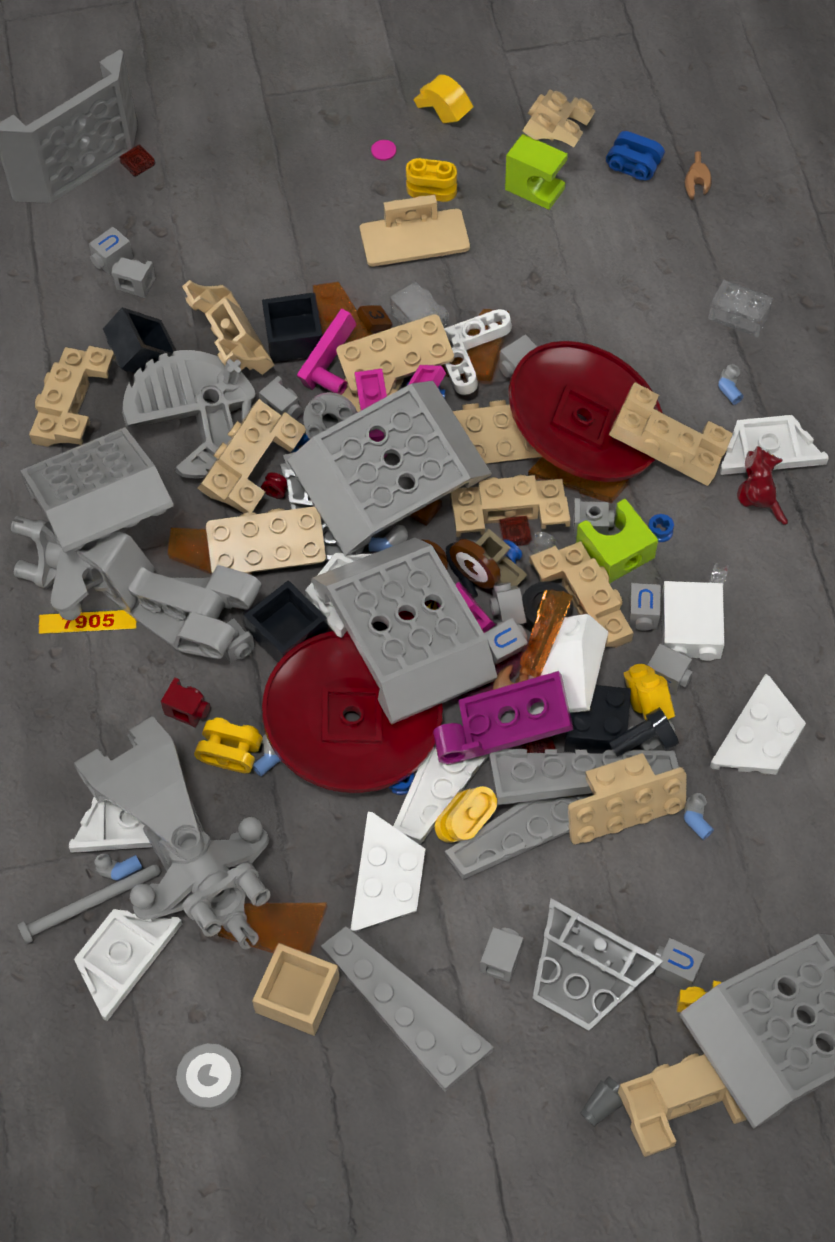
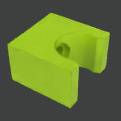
M522 134L506 155L505 190L550 210L565 190L566 183L561 179L555 178V176L567 161L568 154Z
M626 499L619 501L616 506L614 522L615 526L621 530L620 533L603 535L598 533L593 528L591 522L587 520L578 524L576 543L581 541L590 558H595L599 567L603 566L609 576V584L651 561L656 555L658 539Z

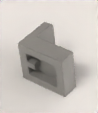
M234 618L227 622L235 632L232 641L224 653L230 664L237 659L247 657L255 648L252 634L249 631L245 632Z

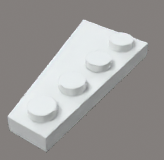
M435 745L427 760L418 768L393 827L416 843L422 844L435 827V821L456 794L465 788L489 757V754L458 763L444 764L438 761Z

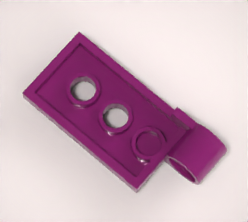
M559 671L460 699L458 701L463 726L457 723L444 724L435 728L433 734L438 761L444 764H453L573 730L562 675ZM537 702L544 703V709L541 713L537 715L530 714V708L533 704ZM506 711H515V717L511 722H501V717Z

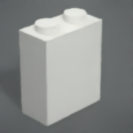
M664 581L661 595L662 645L689 658H700L704 661L721 659L724 648L723 583Z

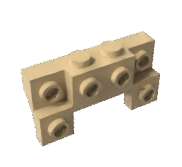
M549 89L545 96L539 95L529 110L528 114L532 117L522 131L534 140L550 139L553 141L556 139L574 148L583 132L577 123L568 118L575 119L587 126L595 110L592 109V105L585 99L574 97L572 102L569 103L564 94L559 91L553 92Z
M191 280L182 286L187 294L185 299L189 306L195 311L199 309L205 313L212 325L211 330L218 338L214 342L220 351L217 355L224 365H226L229 359L233 362L238 359L241 362V370L247 367L249 370L255 369L262 375L274 366L269 354L229 289L223 285L202 286Z
M89 346L87 351L65 347L59 363L54 362L51 372H47L42 393L36 397L35 408L38 410V414L29 434L32 444L46 447L57 443L82 445V436L86 426L90 425V420L88 416L78 415V412L90 385L88 377L108 379L112 360L116 359L113 350Z
M634 382L609 435L708 486L716 475L721 458L727 451L733 433L710 421L706 423L702 433L691 429L655 410L654 406L659 395Z
M258 399L241 423L237 421L227 435L231 439L227 445L222 442L213 455L217 459L197 489L211 499L224 502L242 513L253 512L265 491L247 478L272 441L291 452L305 433V426L286 412L280 415Z
M517 475L511 478L500 479L492 477L478 482V487H469L468 489L457 488L450 492L456 537H461V533L478 531L483 535L485 533V524L538 519V512L541 529H546V525L565 523L566 527L570 526L567 497H565L562 479L536 481L535 475Z
M581 541L560 550L554 546L530 556L529 562L531 565H534L539 574L540 582H549L562 578V586L569 592L579 615L589 614L608 631L605 647H619L632 641L633 631L620 610L622 599L616 589H612L609 584L607 571L603 566L599 567L595 558H590Z
M691 1054L685 1057L681 1063L669 1066V1064L658 1066L650 1074L620 1084L618 1094L632 1121L630 1128L644 1157L675 1146L676 1139L668 1120L723 1101L734 1124L747 1120L705 1054L701 1056L699 1054Z

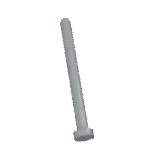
M151 865L28 925L24 921L17 924L25 944L33 941L32 936L126 892L135 885L159 876L161 873L159 866Z

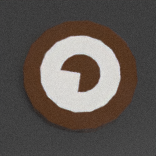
M460 539L452 545L449 550L450 557L459 571L476 585L486 589L493 588L501 578L500 569L496 561L492 557L488 560L483 555L486 551L473 541Z

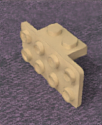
M435 195L384 202V220L362 223L360 225V234L367 264L371 267L462 253L470 249L462 211L460 209L437 211Z
M436 314L339 345L336 349L352 393H357L355 372L382 369L383 377L387 375L399 380L414 375L419 365L441 366L454 360V353L440 317Z
M506 400L489 402L490 407L479 408L478 403L462 405L463 410L453 411L485 464L543 457L522 435L513 418L510 404L506 405Z
M315 507L291 510L272 509L268 513L261 514L248 512L241 514L239 517L210 520L206 523L212 573L217 565L251 573L318 564L326 560L321 517Z
M641 753L585 771L586 781L594 795L568 805L570 839L573 844L587 843L597 837L618 833L625 828L637 824H645L652 819L679 812L685 808L686 803L685 770L680 767L655 775L644 754Z

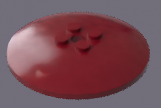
M557 341L534 348L517 364L511 376L508 390L513 418L528 443L553 465L584 479L615 482L626 480L642 473L655 460L649 455L609 435L634 382L652 391L640 374L622 359L590 344L574 341ZM657 400L654 409L663 413ZM577 414L584 416L586 421L581 420Z
M334 631L303 641L291 649L277 663L265 686L262 702V720L272 749L279 759L296 775L328 790L346 793H365L384 789L399 783L414 773L427 760L435 747L433 731L442 724L443 708L441 703L391 724L378 701L380 688L348 631H346L342 638L337 636ZM354 711L359 714L360 718L357 721H348L343 715L346 712Z

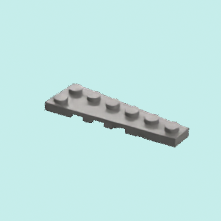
M504 749L489 754L497 805L593 793L586 781L585 771L641 753L644 754L655 775L679 768L675 751L631 750L618 757L613 750H606L603 754L587 753V750H575V753H557V749H545V753H527V749Z
M589 793L520 802L483 826L473 838L460 841L446 850L445 856L464 880L568 833V805L594 794Z
M346 926L321 945V949L335 965H338L340 972L444 1092L493 1052L494 1047Z

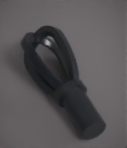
M450 543L446 546L447 562L453 573L458 577L459 582H461L473 598H476L478 593L474 583L459 571L450 557L449 550L454 544Z

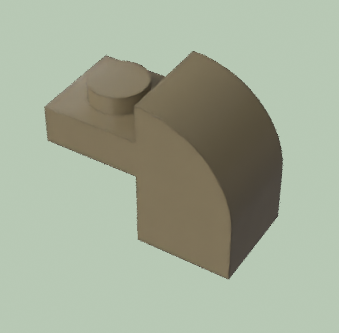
M490 529L476 542L486 551L483 555L488 560L492 557L500 569L501 578L496 584L511 582V586L515 585L518 587L528 574L506 556L511 547Z

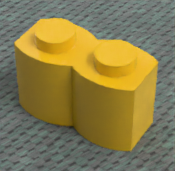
M636 664L624 672L626 686L631 688L630 702L633 710L643 713L645 720H647L646 714L659 707L667 719L675 717L668 683L664 677L655 674V670L645 664Z

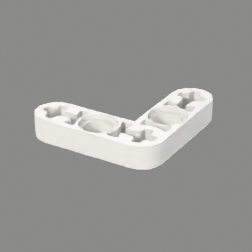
M494 310L444 328L448 340L450 339L453 344L454 358L461 357L464 359L458 365L444 364L457 393L467 395L477 389L478 380L476 372L466 350L507 335L512 329L510 315L507 311ZM471 329L481 330L476 336L467 335V332ZM460 374H465L467 383H463Z

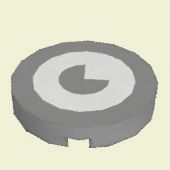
M206 1043L194 1047L183 1056L177 1068L176 1081L180 1094L188 1104L203 1108L204 1110H215L226 1106L235 1098L242 1081V1072L239 1061L231 1050L219 1044Z

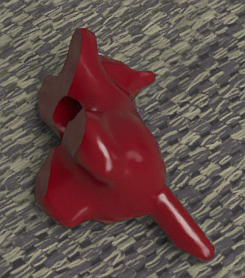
M757 446L754 451L747 452L745 469L748 479L738 488V500L745 507L771 508L776 519L783 525H786L788 520L776 500V487L772 478L774 467L781 463L783 459L777 458L767 449L762 450L761 447Z

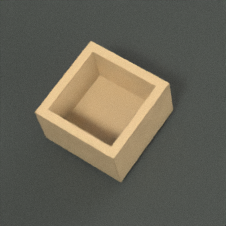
M278 943L252 1000L255 1012L315 1036L340 979L338 965Z

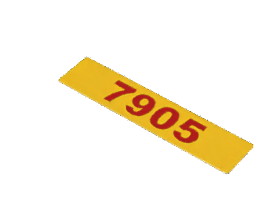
M124 610L81 612L74 620H65L60 614L39 615V634L136 629V620Z

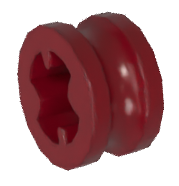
M267 473L261 489L268 496L281 499L285 495V490L288 489L287 480L278 473Z

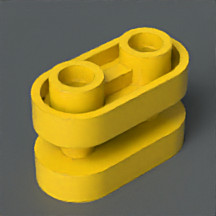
M422 158L412 159L407 163L406 190L411 197L435 195L436 200L440 202H448L456 197L457 168L454 164L447 161Z
M218 717L213 720H207L202 735L209 741H199L194 756L208 765L239 773H250L255 758L248 752L259 751L263 740L258 729L250 725L238 726L230 724L227 720Z
M485 786L457 793L435 821V832L438 838L446 843L473 838L496 810L497 798L495 793Z

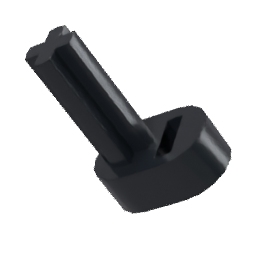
M660 707L646 714L647 720L608 741L617 757L654 736L657 737L665 751L680 744Z

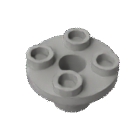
M332 392L319 394L308 403L304 411L303 421L306 434L311 439L313 436L358 412L353 403L340 394Z

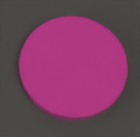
M379 140L372 145L371 153L378 160H390L396 155V146L389 140Z

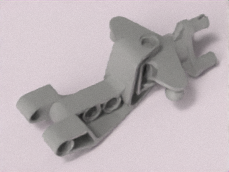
M16 516L14 519L20 523L12 521L11 524L12 533L32 538L37 545L39 556L38 565L19 560L14 567L15 577L32 581L36 586L45 589L53 584L51 604L65 620L76 619L82 611L80 601L89 595L88 589L94 587L95 591H101L140 624L180 652L221 659L234 637L235 630L229 624L218 620L223 608L249 609L262 587L261 582L256 577L221 565H217L211 577L170 578L153 573L155 571L154 566L131 536L120 532V529L112 532L107 538L95 539L86 543L79 550L64 553L55 537L50 522L44 520L33 521L22 516Z
M153 716L128 730L129 734L127 736L133 748L113 760H110L108 756L104 757L101 751L95 749L73 762L81 779L98 803L107 799L145 825L143 827L144 833L167 871L159 884L151 883L148 885L141 883L132 888L130 900L134 905L135 915L139 919L150 920L184 910L190 919L197 922L205 936L211 937L216 935L221 930L222 925L227 932L233 934L242 949L251 948L245 940L246 937L254 946L259 937L247 922V915L244 911L245 897L247 895L253 905L261 906L269 900L271 895L270 891L266 889L258 878V871L252 865L269 843L268 834L263 829L261 822L255 817L244 818L239 823L238 832L231 834L229 840H211L210 836L204 832L193 802L189 798L176 745L171 736Z

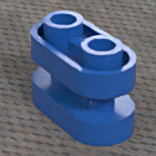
M622 131L614 141V146L609 150L606 162L614 171L622 172L639 180H649L653 177L665 151L662 145L654 140L629 131Z

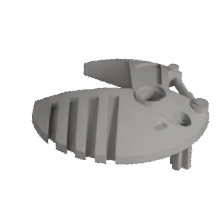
M195 350L173 351V356L168 357L167 353L159 355V361L155 363L153 359L148 361L143 372L140 368L134 374L132 388L130 382L126 388L122 405V414L126 426L129 428L196 415L202 445L177 465L175 472L181 477L204 478L217 459L213 455L222 442L227 445L231 439L227 435L233 427L230 412L242 408L241 421H243L251 409L256 394L255 390L241 372V362L238 359L235 362L229 359L226 365H224L218 356ZM204 399H211L215 403H207Z

